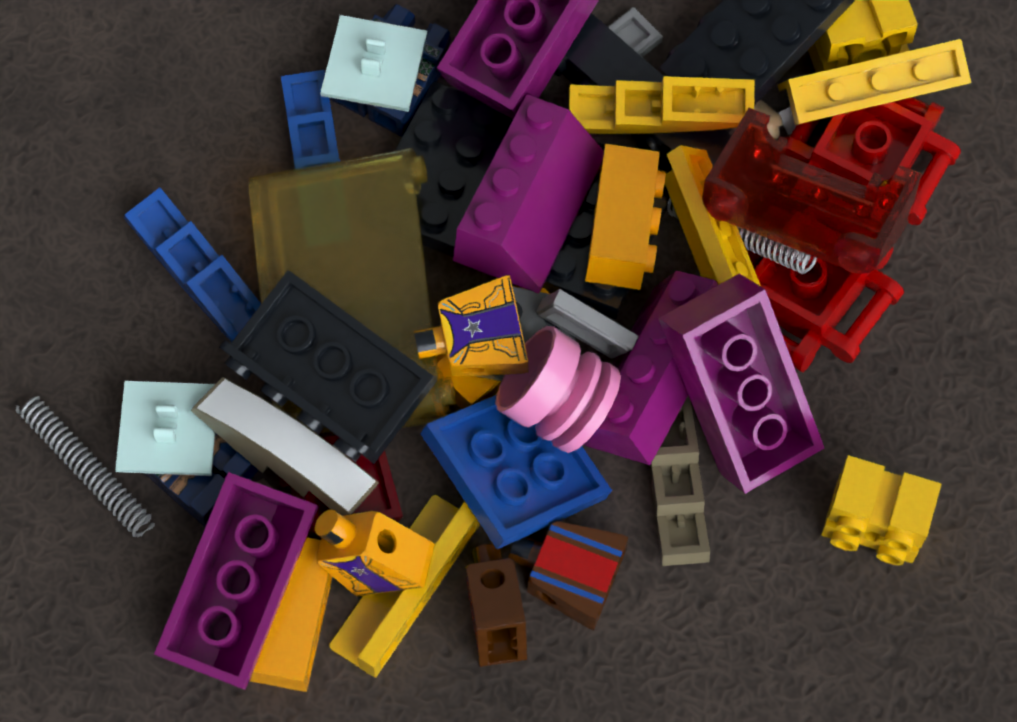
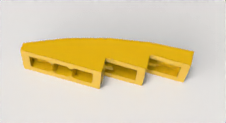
M663 76L662 82L616 80L615 86L570 85L568 110H570L589 134L673 133L750 127L754 125L755 80Z

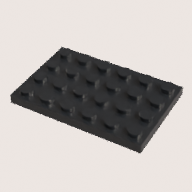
M433 81L362 210L361 222L453 257L457 228L513 120L465 92ZM597 142L604 151L605 145ZM658 165V170L666 171V174L671 170ZM600 167L542 288H545L550 294L561 289L599 313L616 319L630 288L585 282ZM665 184L662 199L654 198L653 207L661 208L660 222L665 214L670 198ZM654 235L649 236V244H651Z

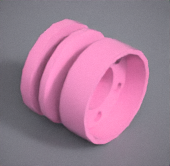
M546 326L537 331L525 343L529 373L504 375L498 388L495 403L499 412L524 427L529 428L536 424L537 436L544 440L552 441L554 447L563 452L570 453L579 449L589 440L604 421L618 393L621 375L618 368L610 363L601 362L600 357L595 353L586 352L580 355L581 349L578 342L555 327Z

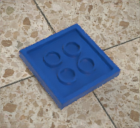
M497 395L426 424L420 434L498 550L551 525L553 521L565 519L605 500L612 492V489L582 446L570 453L559 450L552 445V441H547L537 436L536 424L529 428L524 427L499 412L495 403Z

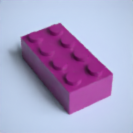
M478 0L437 69L447 83L513 120L526 94L536 98L540 97L599 0Z
M739 273L658 318L717 468L721 475L746 494L824 449L807 399L764 288Z

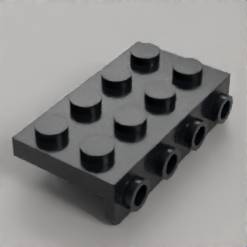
M723 0L713 11L706 13L701 18L697 28L683 43L676 45L669 52L666 61L660 66V69L669 77L755 80V106L855 0ZM733 128L725 130L729 133Z
M287 270L233 342L230 344L224 340L219 346L220 349L229 355L224 362L225 365L245 380L253 373L265 382L260 389L261 392L281 407L289 400L301 409L296 418L317 434H320L325 427L338 438L333 446L354 462L362 455L374 464L438 381L428 371L289 270Z

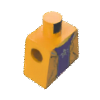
M510 275L500 277L441 300L437 304L442 326L414 331L419 359L448 354L452 376L529 373V362Z
M331 509L320 515L315 524V532L321 537L316 556L317 564L352 594L364 596L424 588L435 546L433 542L376 511L342 516Z

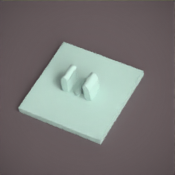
M340 15L320 92L321 96L409 112L427 38V30Z
M125 381L116 472L212 476L215 432L192 413L191 409L215 384Z

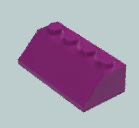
M526 94L457 228L453 261L496 278L510 275L512 284L538 294L540 293L598 174L604 154L603 149L570 110Z
M675 271L654 287L631 329V332L638 335L633 349L617 356L612 363L613 366L618 368L621 375L620 386L614 403L602 424L591 438L583 444L584 446L651 465L688 396L658 318L716 287L718 284L715 280Z
M228 472L154 655L246 690L319 506Z

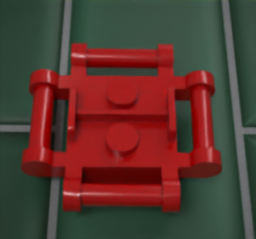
M912 97L833 116L815 148L806 143L820 120L796 125L791 135L784 137L777 148L778 155L785 161L792 164L800 163L806 166L793 189L792 196L802 201L808 198L861 225L860 231L870 236H873L887 209L896 212L906 223L920 225L927 214L925 206L947 167L954 165L961 153V149L956 143L933 132L945 107L935 102L929 105ZM923 149L931 153L932 159L909 197L898 190ZM819 174L829 178L827 184L864 203L868 199L874 201L871 209L869 210L815 182Z
M814 203L802 218L795 216L791 222L776 213L768 212L761 220L760 227L769 229L770 232L774 231L782 237L785 236L787 240L792 239L793 242L797 241L805 247L815 249L817 253L815 265L805 274H800L798 271L782 266L780 263L777 264L775 261L765 257L754 269L761 287L767 292L778 325L802 339L800 343H797L783 335L795 369L801 372L806 371L822 345L830 349L840 360L846 363H853L861 351L859 345L889 305L897 304L904 294L903 287L897 281L878 271L889 261L893 252V245L882 239L877 242L829 216L828 210L817 203ZM747 250L754 268L762 256ZM811 254L810 261L805 266V269H807L813 260V254ZM865 287L875 292L874 296L845 334L834 329Z

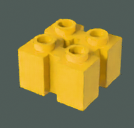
M855 0L808 49L814 69L818 73L909 51L907 44L913 43L918 23L909 0Z
M848 455L837 480L821 536L831 538L830 543L833 546L846 551H857L859 545L875 549L876 557L888 564L903 565L905 561L913 563L919 548L922 547L928 536L942 484L905 472L903 476L884 471L885 466Z

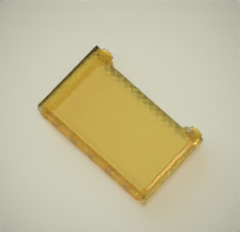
M412 148L250 177L249 195L261 304L287 270L291 271L438 380L402 428L428 424L449 415V405H455L456 403L452 378H444L437 364V356L419 359L414 331L433 327L416 194L421 191V184L428 181L424 157L422 155L417 156ZM272 400V405L301 422L296 418L301 409L289 400L283 407ZM325 427L318 434L320 437L335 436Z

